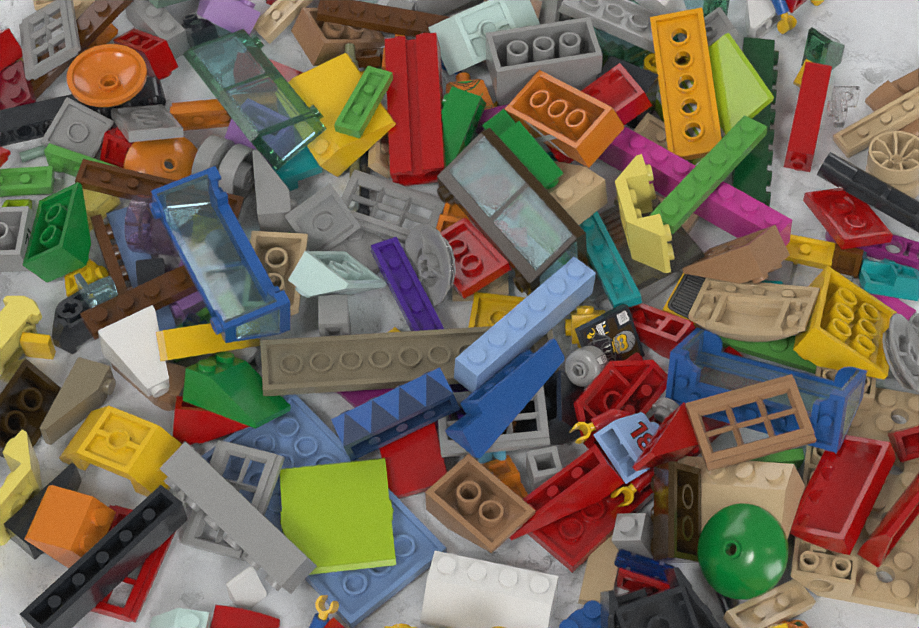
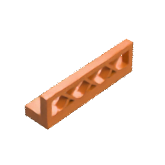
M276 93L177 102L172 103V106H170V113L183 127V131L229 127L232 117L247 101L277 115L278 107L277 99L274 96Z

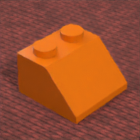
M50 485L44 494L25 540L67 568H70L107 534L116 512L94 496Z

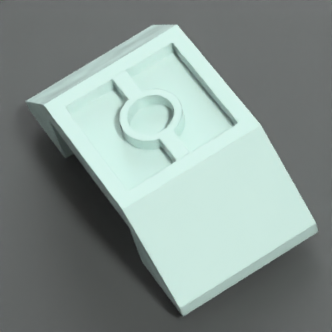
M488 0L428 28L430 33H437L441 58L448 74L451 75L486 60V33L540 25L530 0Z

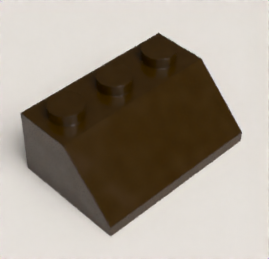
M26 358L9 363L0 376V456L3 458L5 457L2 452L10 439L15 438L21 430L27 432L32 447L35 446L42 435L40 426L61 390L60 386Z
M675 461L655 466L654 475L651 479V488L654 493V506L651 509V520L654 524L653 538L651 540L653 561L663 563H699L697 551L701 534V469Z

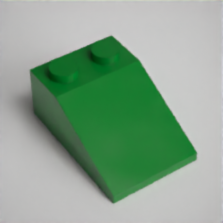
M79 182L39 200L23 266L48 283L83 268L89 260L91 237L83 188Z
M218 352L207 359L199 360L198 363L187 367L185 370L183 401L256 429L289 412L291 409V405L281 395L263 396L262 376L245 360L234 357V354L231 352Z

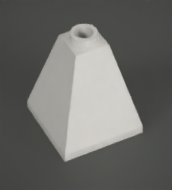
M151 305L98 330L104 357L148 397L153 395L156 398L169 391L170 383L166 361L160 362L156 337L159 327L155 309Z

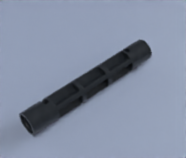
M830 152L827 155L817 176L838 188L842 187L843 191L919 233V201L836 154Z

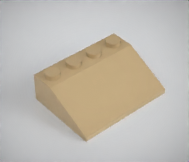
M684 456L678 460V463L701 469V532L707 521L716 512L729 505L742 503L759 506L770 512L783 527L788 540L805 487L794 464L745 461L708 472L703 457ZM733 544L730 548V553L732 555H734L737 551V547L735 544Z

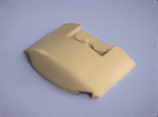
M706 278L688 316L689 320L695 322L703 329L724 338L745 342L780 340L806 330L820 288L761 282L753 284L750 281L738 284Z

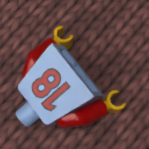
M613 408L590 419L591 422L588 424L585 422L576 423L570 430V433L577 429L581 430L584 436L578 438L575 443L582 444L587 440L591 432H597L594 434V437L625 484L630 483L628 487L618 488L611 493V498L616 497L620 492L624 494L625 500L618 506L623 507L632 503L636 491L640 493L651 483L654 467L635 471L632 466L659 425L656 422H650L642 412L632 415L629 411Z

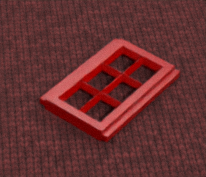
M110 505L109 508L116 513L108 532L123 520L132 509ZM176 531L144 560L136 579L126 577L122 581L133 585L124 607L108 603L113 592L112 590L91 612L136 623Z

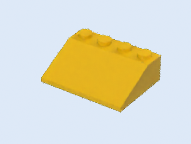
M347 53L292 78L274 95L319 166L336 177H339L396 125L380 102L361 138L335 132L334 124L362 77L361 72Z
M826 266L808 286L820 288L806 330L796 334L793 350L802 359L809 360L820 367L840 370L847 366L867 370L866 376L884 380L888 376L889 365L885 357L882 338L883 333L889 330L890 318L897 312L829 266Z

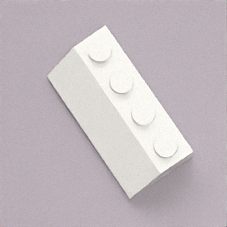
M434 551L426 582L420 622L441 628H492L496 626L505 628H549L557 596L558 576Z

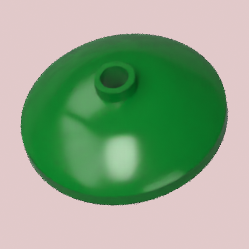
M740 503L722 508L707 521L700 534L697 554L700 570L714 590L729 598L748 600L766 594L779 582L786 569L789 550L784 529L770 512L759 506ZM733 544L737 547L734 555L730 553V548Z

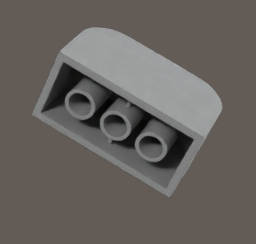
M590 17L486 33V63L496 99L500 106L509 104L539 70L580 91L594 82L596 76L601 73L602 52Z

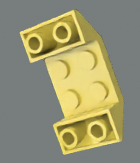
M642 154L636 155L615 180L622 226L631 258L661 272L669 273L671 272L670 260H674L671 243L667 244L668 241H672L669 224L663 225L660 214L642 218L641 214L653 212L652 200L656 199L653 183L649 184V181L654 180L651 165H645Z
M21 430L15 438L10 439L2 452L11 473L6 477L4 484L0 488V546L5 545L10 540L4 523L42 490L39 461L28 434L24 430Z

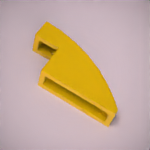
M257 319L236 327V336L259 333ZM211 323L156 332L160 362L260 346V338L225 343L221 334H215Z

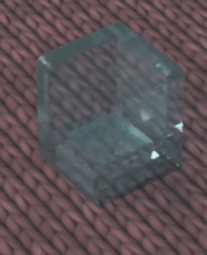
M80 273L74 275L79 293L90 309L118 296L115 282L110 276L88 285Z

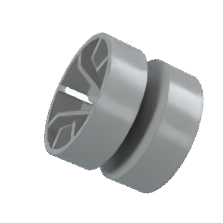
M215 134L210 135L204 140L197 151L191 175L216 166L222 179L218 181L219 187L222 188L223 192L226 191L229 194L242 196L245 200L255 186L252 150L256 149L242 144L235 145L233 141ZM205 175L193 179L192 184L206 188Z

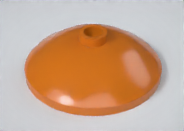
M118 44L99 45L82 52L72 61L67 71V84L72 95L80 102L95 107H112L127 102L142 90L147 79V68L142 56L132 48Z
M185 137L134 142L126 154L124 169L177 181L191 175L198 149ZM164 162H170L173 169H167ZM192 180L186 182L187 184L193 185Z

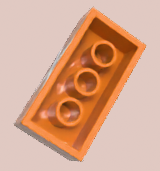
M541 70L532 77L504 109L515 123L520 121L534 138L588 168L592 166L625 128L612 107Z

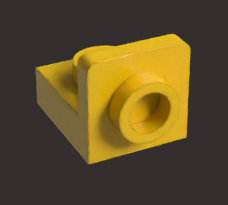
M91 259L88 260L87 265L64 276L67 297L98 279L111 291L109 272L105 267L97 265Z

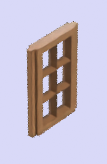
M792 374L685 403L708 472L816 442L813 427ZM787 393L792 408L768 415L763 399ZM757 402L761 417L737 423L732 408ZM725 410L730 425L706 431L701 416ZM795 414L800 429L775 435L770 420ZM764 422L769 437L744 444L739 428ZM733 431L738 446L713 452L708 437Z

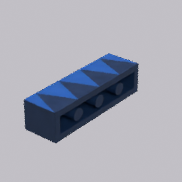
M439 367L424 373L421 377L406 384L398 385L393 390L379 397L371 398L366 403L352 410L344 411L339 416L331 419L348 457L351 461H354L460 410Z

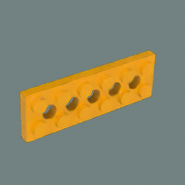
M701 7L650 17L668 151L684 160L705 157L722 139L704 14ZM683 33L687 35V38L682 42H675L673 40L676 34ZM682 56L689 57L690 61L688 64L683 66L676 64L678 58ZM684 80L694 82L693 86L689 89L679 87L680 83ZM689 103L697 105V109L692 113L684 112L683 107ZM691 127H697L701 130L699 135L695 137L687 136L686 132Z

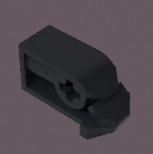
M99 279L62 300L57 305L52 328V340L56 347L74 354L77 352L76 347L92 338V335L81 319L80 313L116 297Z

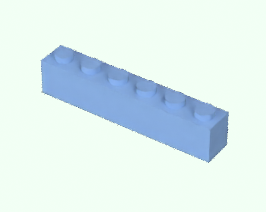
M576 257L570 259L455 358L454 379L473 393L516 356L531 348L593 292L596 273Z

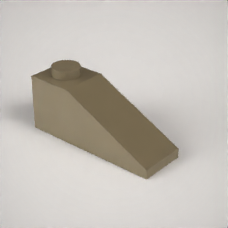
M81 357L77 358L40 426V431L46 444L52 445L87 418L91 411L100 408L107 396L113 393L116 380L109 365Z

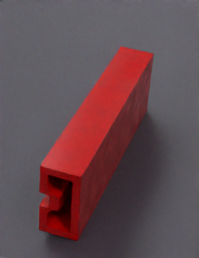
M421 33L416 35V39L407 40L405 36L384 39L386 71L393 74V81L387 90V112L396 123L388 131L390 175L392 181L403 186L438 182L437 176L446 168L442 122L441 52L437 33Z

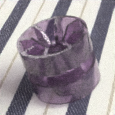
M137 194L134 196L128 206L125 217L124 229L128 248L135 253L155 254L157 252L163 256L180 257L160 218L155 219L149 207V203L153 202L152 195ZM175 197L163 198L165 203L187 200ZM192 208L168 209L167 211L188 249L193 233Z

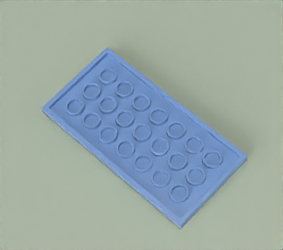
M296 394L283 397L291 405L289 412L256 429L248 427L236 431L223 440L283 456L285 459L282 468L351 461L340 439ZM215 447L202 455L209 464ZM230 455L223 477L237 481L245 459ZM250 460L242 483L257 487L265 464ZM279 474L265 517L282 532L280 524L282 504ZM240 489L239 492L251 503L255 493ZM389 489V500H391L394 509L392 513V528L396 565L311 574L305 578L320 596L328 595L326 602L329 606L332 601L339 603V609L336 613L350 628H354L431 566L434 551L447 553V548Z

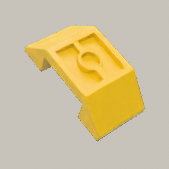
M108 405L90 412L59 459L69 465L74 463L77 468L86 471L90 464L120 475L131 481L135 492L148 497L160 485L169 491L170 487L164 482L168 476L160 470V467L182 444L159 425Z

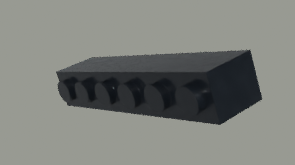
M162 485L156 488L19 614L26 628H73L188 520L183 503Z

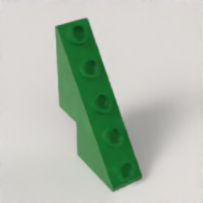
M503 109L482 125L484 131L488 128L492 129L545 189H551L558 184L559 177L564 173L520 121L515 123Z

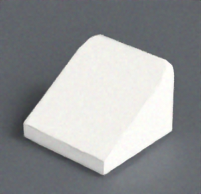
M249 566L226 583L229 598L237 608L249 610L267 596L266 590L252 566Z

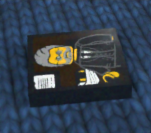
M621 304L575 328L581 348L584 346L599 348L606 355L608 362L624 361L637 352L642 358L645 357L629 307L626 304Z

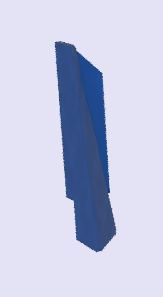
M556 339L549 340L535 353L531 349L520 353L465 398L460 404L467 414L445 430L447 435L473 457L481 458L565 360Z

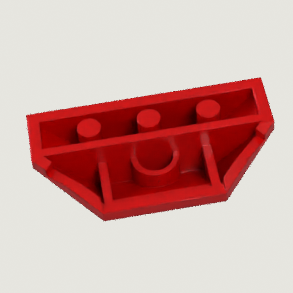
M653 359L607 362L600 374L574 402L578 422L588 424L591 422L590 419L613 408L629 411L632 415L640 412L646 415L652 405L655 404L666 390L668 375ZM580 430L581 437H583L584 434H583V432ZM591 432L590 436L587 438L585 442H583V444L588 449H590L596 444L599 447V449L606 455V453L594 437V434L597 432Z

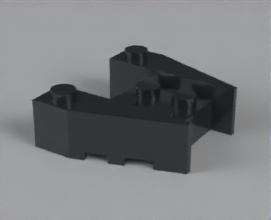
M679 567L664 570L670 588L622 605H618L614 590L600 592L601 628L722 627L713 617V613L708 606L701 601L692 589L693 586Z

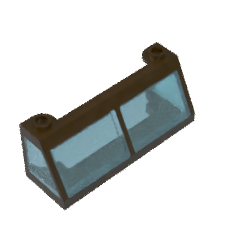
M491 128L481 132L437 176L439 186L437 194L441 201L451 206L456 203L486 239L509 262V265L515 271L514 284L521 293L525 292L529 296L573 257H576L588 266L586 232Z

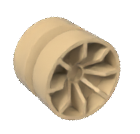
M888 131L879 134L869 145L865 171L915 199L919 195V138L904 131Z

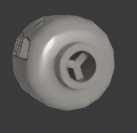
M584 346L571 352L567 357L565 372L573 384L580 387H588L600 374L608 360L599 348Z

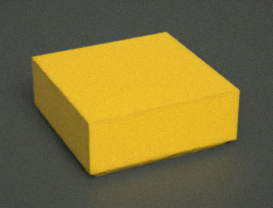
M22 332L20 344L25 357L54 359L56 350L50 335Z

